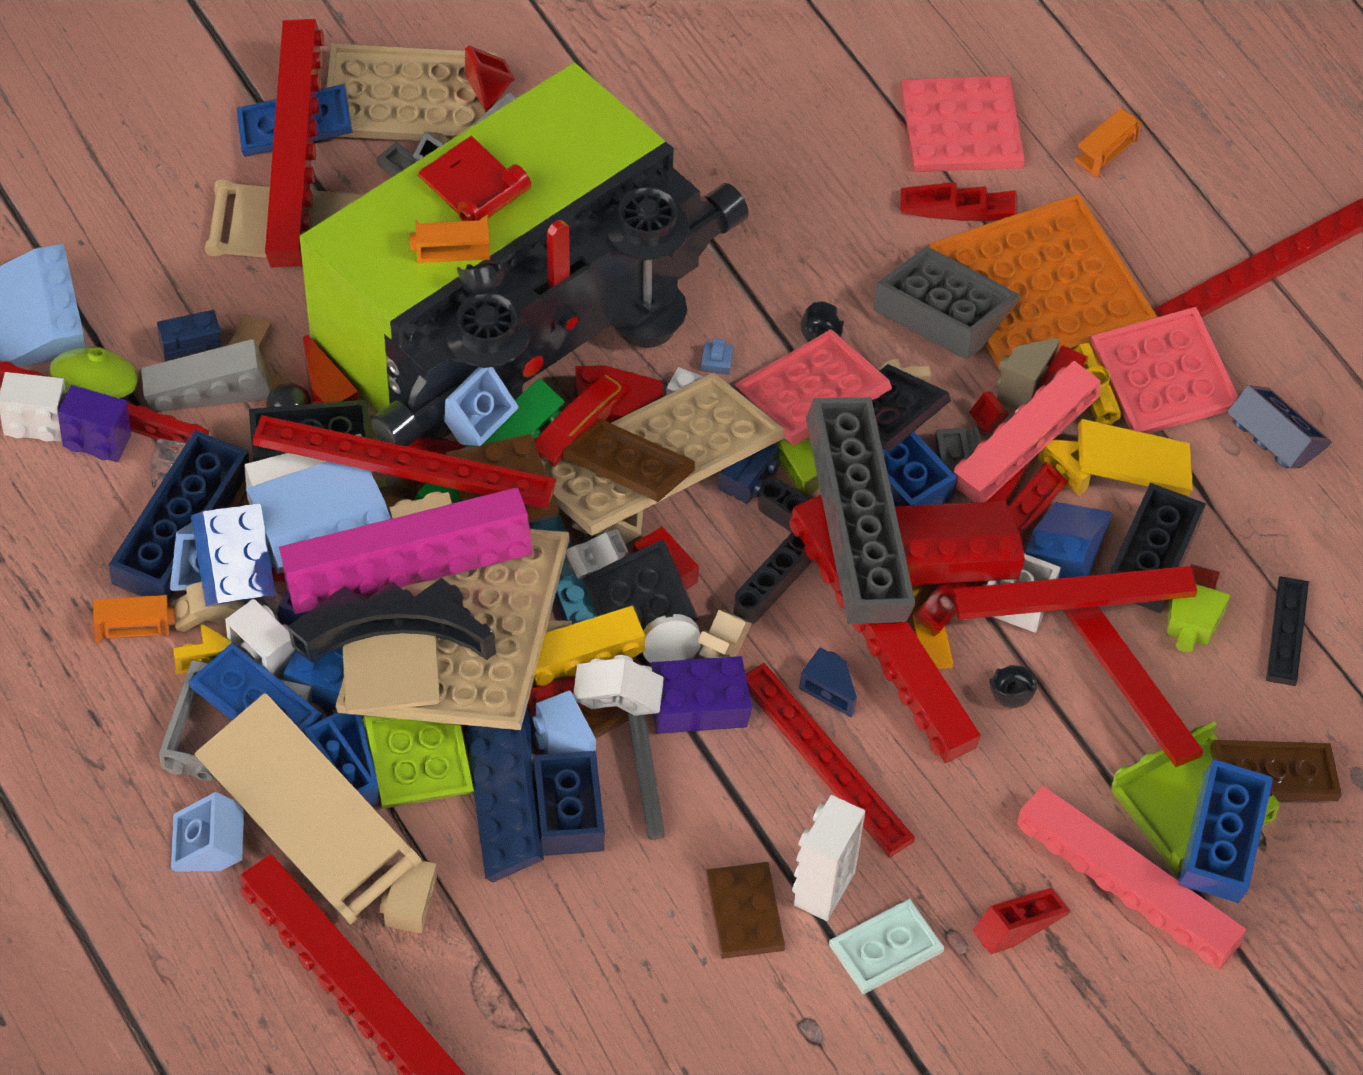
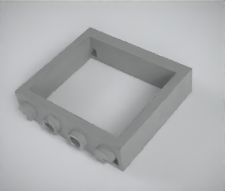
M192 660L159 751L161 769L176 775L182 773L195 776L202 781H218L195 755L177 751L197 696V692L189 687V680L208 664ZM281 680L312 705L311 686Z

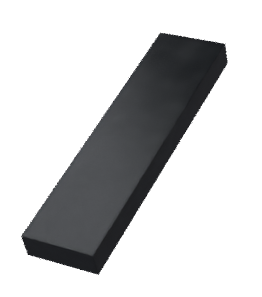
M1279 576L1266 681L1296 686L1309 581Z

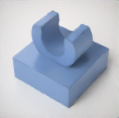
M714 338L713 342L705 341L701 371L729 375L734 345H727L725 340Z

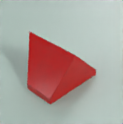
M470 45L465 48V76L486 113L515 78L505 59Z

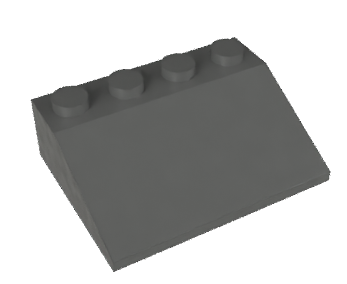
M926 246L877 283L873 310L967 360L986 344L1017 303L1020 294Z

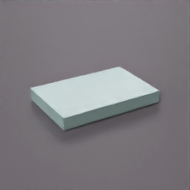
M910 898L829 941L830 948L862 994L881 986L944 951V946Z

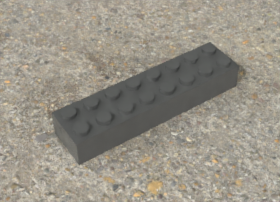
M871 397L814 398L806 416V422L847 623L906 622L915 605V599Z

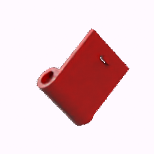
M469 136L418 172V176L458 214L461 221H479L487 214L489 219L531 189L530 178L522 167L513 164L506 169L472 136Z

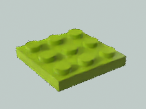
M364 716L363 722L378 782L381 809L469 795L474 792L460 724Z

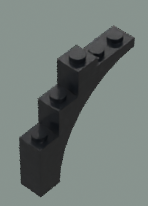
M443 578L434 582L415 597L409 590H403L396 583L392 582L367 601L359 593L355 594L344 586L288 626L292 647L311 663L329 652L354 641L400 633L423 634L449 640L469 648L486 660L496 654L493 630L487 624L482 625L474 618L472 613L463 605L464 596L461 590L456 585H450Z

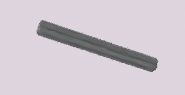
M628 712L648 838L650 840L661 839L665 833L645 715L635 716Z

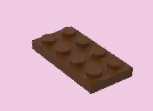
M602 419L595 422L563 449L565 460L657 502L695 471V461Z
M1213 740L1210 745L1212 760L1215 759L1273 777L1269 797L1274 795L1277 800L1339 801L1342 795L1331 743Z

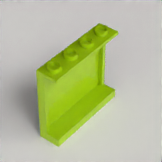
M1215 721L1206 726L1199 725L1190 732L1203 749V756L1175 768L1163 750L1156 753L1149 752L1138 763L1131 767L1128 765L1123 766L1114 774L1110 791L1175 875L1182 870L1203 774L1212 761L1210 745L1213 740H1218L1214 735L1217 727ZM1274 795L1268 799L1263 826L1276 819L1281 804Z

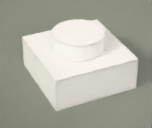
M678 367L666 388V395L704 376Z

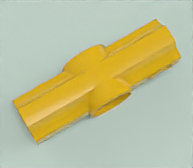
M1090 343L1080 344L1073 350L1088 356V362L1084 368L1100 380V397L1090 405L1095 422L1112 425L1113 422L1120 419L1121 412L1109 383L1110 373L1101 365Z

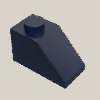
M819 647L801 672L799 689L852 717L855 713L857 696L847 663L837 653L828 652Z

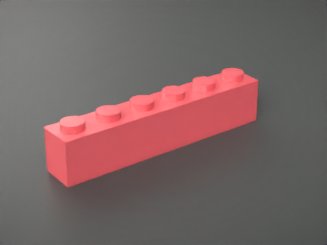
M1075 361L1067 368H1061L1056 373L1054 380L1047 386L1043 385L1040 387L1030 402L1022 404L1007 423L1003 422L997 427L993 436L987 441L980 442L969 458L962 459L954 468V474L957 476L955 488L974 503L986 502L1100 397V380Z

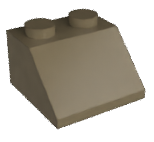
M1052 338L1015 347L1010 356L1005 355L999 367V371L1002 373L996 383V388L999 389L997 399L1016 410L1022 404H1027L1057 355L1060 340Z

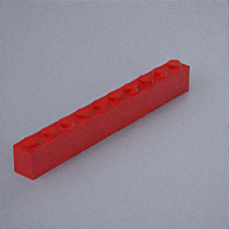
M316 19L282 21L265 254L270 268L303 266L300 235L311 229V216L308 214V207L313 206V194L310 190V184H314L315 181L314 168L311 167V162L316 160V146L313 143V137L318 136L317 121L314 117L315 114H319V99L316 97V92L321 91L320 75H318V69H322L323 66L322 53L319 52L320 46H324V33L322 29H318Z
M819 495L793 507L789 524L793 534L796 537H800L805 544L806 554L812 561L815 560L820 568L823 581L831 585L835 591L838 604L844 609L822 496ZM906 621L852 624L858 633H862L870 654L873 657H877L880 661L886 679L892 681L896 686L902 704L904 706L908 705L912 711L914 722L918 729L924 730L928 736L929 744L934 754L940 755L944 763H947L976 749L981 734L909 623Z
M272 854L240 874L242 884L240 892L246 902L250 905L254 903L260 910L259 914L266 925L269 927L273 925L278 930L282 943L288 949L293 948L298 953V959L307 971L312 970L318 976L317 980L321 988L327 994L332 992L338 999L337 1004L346 1016L352 1015L358 1022L357 1027L366 1039L372 1038L378 1045L377 1050L386 1062L392 1061L398 1068V1075H466Z

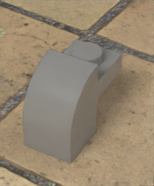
M618 529L607 531L588 542L572 546L566 550L568 567L579 579L630 555Z

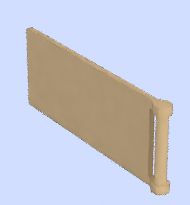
M221 179L215 182L214 193L216 197L210 237L205 244V253L207 255L220 256L230 254L266 257L265 243L270 187L234 184ZM311 190L313 206L308 207V214L311 216V228L359 199L363 194ZM236 194L229 243L225 244L220 242L226 200L228 195Z
M432 580L404 586L402 589L409 590L415 597L432 585ZM373 594V595H371V596H365V597H363V598L365 599V601H367L368 599H370V598H371L372 596H374L375 594ZM400 633L374 636L343 646L345 708L347 714L440 703L436 637L423 634Z
M267 694L260 696L195 752L197 759L349 925L357 920L356 915L412 866L416 868L423 862L417 853L406 844ZM400 851L404 855L398 863L350 905L346 906L342 902L396 853Z

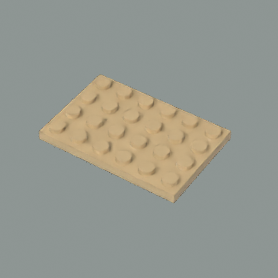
M331 43L326 88L345 84L353 133L336 137L420 141L424 132H438L452 140L474 126L475 122L485 114L481 103L465 76V51ZM487 52V53H490V54H492V55L497 56V53Z

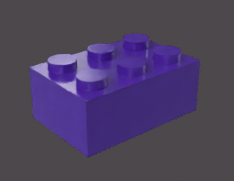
M742 656L651 663L650 668H652V672L664 677L660 712L653 713L657 734L747 727L752 704Z

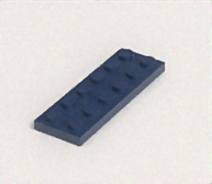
M524 719L521 730L465 725L485 879L492 883L544 860Z

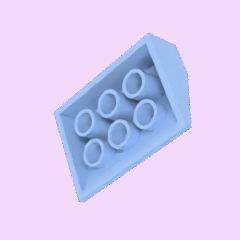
M64 243L35 248L0 266V361H8L17 367L53 361V359L67 350L85 347L84 334Z
M333 462L318 464L246 488L251 505L261 504L268 551L276 574L284 572L279 551L280 546L391 519L385 501L370 470Z

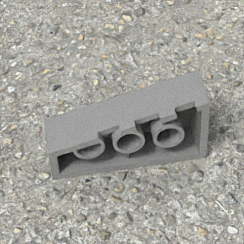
M254 339L141 368L144 397L153 412L267 400L270 391L273 390L270 369Z

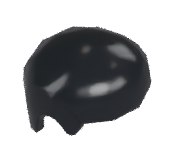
M488 262L477 266L467 264L466 269L457 267V273L463 288L467 292L476 295L493 292L505 280L506 272L501 263Z
M825 301L813 302L806 308L800 327L803 336L808 342L830 329L842 337L844 321L839 320L836 306Z
M291 382L278 385L270 391L266 405L267 407L311 404L312 401L304 387Z
M1010 665L1002 669L998 668L994 677L989 679L990 689L995 700L1004 707L1019 708L1026 705L1034 697L1037 690L1035 676L1023 666Z

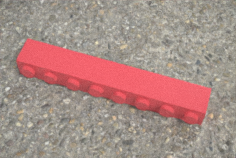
M1044 785L1020 809L1017 825L1027 836L1036 838L1051 853L1063 857L1070 862L1076 871L1091 877L1101 889L1112 892L1121 899L1125 906L1137 910L1147 917V920L1153 926L1162 928L1172 935L1177 943L1187 946L1196 952L1205 963L1213 964L1218 969H1221L1242 944L1246 928L1191 889L1178 885L1179 881Z

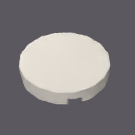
M673 614L674 617L668 618L666 616L656 618L643 631L645 634L644 657L650 663L693 659L701 646V643H698L700 637L698 625L691 618L681 614Z

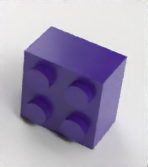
M70 386L58 410L63 447L73 452H84L94 455L101 460L118 462L131 437L127 401L78 386Z

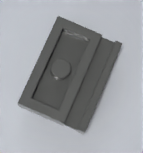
M973 427V430H965V428L936 430L935 433L939 458L953 473L956 465L962 459L969 458L981 442L978 427Z

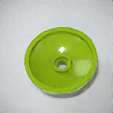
M93 346L75 348L63 352L53 359L49 371L50 377L64 378L66 393L70 386L74 385L116 398H122L132 393L137 387L139 377L136 368L125 357L111 350Z

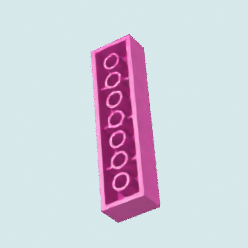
M518 487L279 547L287 589L295 614L312 610L344 586L355 594L359 593L362 597L377 594L392 582L402 588L533 554L527 511Z

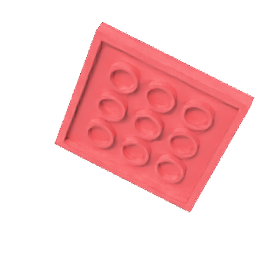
M1010 76L901 80V93L913 172L1024 167L1025 160Z
M1197 307L1092 335L1089 342L1101 365L1110 373L1109 383L1129 430L1151 434L1225 413L1238 398V394Z
M832 329L734 384L736 391L784 428L785 439L792 446L809 437L806 416L814 398L871 397L874 400L892 389L889 379Z

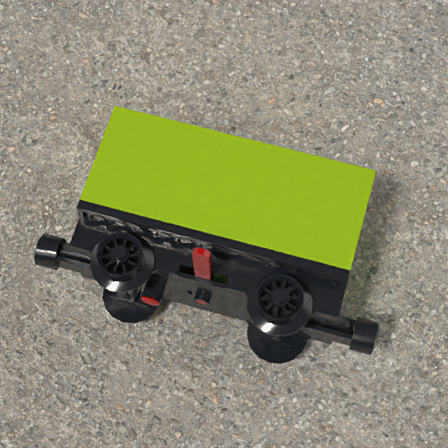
M573 62L300 235L310 338L357 389L358 393L377 411L376 414L371 416L370 422L373 432L379 441L409 446L420 437L441 440L451 433V430L444 421L446 399L478 367H493L513 399L516 400L523 393L524 383L609 326H614L623 338L634 346L649 348L666 343L684 323L688 311L686 298L677 287L678 280L699 266V256L711 239L720 233H727L748 219L749 211L745 199L729 183H723L705 196H700V190L673 168L674 148L579 65ZM469 136L475 138L506 169L513 164H517L525 170L531 181V189L488 219L490 260L417 263V251H411L410 233H416L415 220H418V224L461 221L458 214L418 176L420 170ZM495 262L503 265L506 272L505 280L496 290L484 295L467 292L463 288L457 273V267L466 269L467 264L477 266L482 263Z

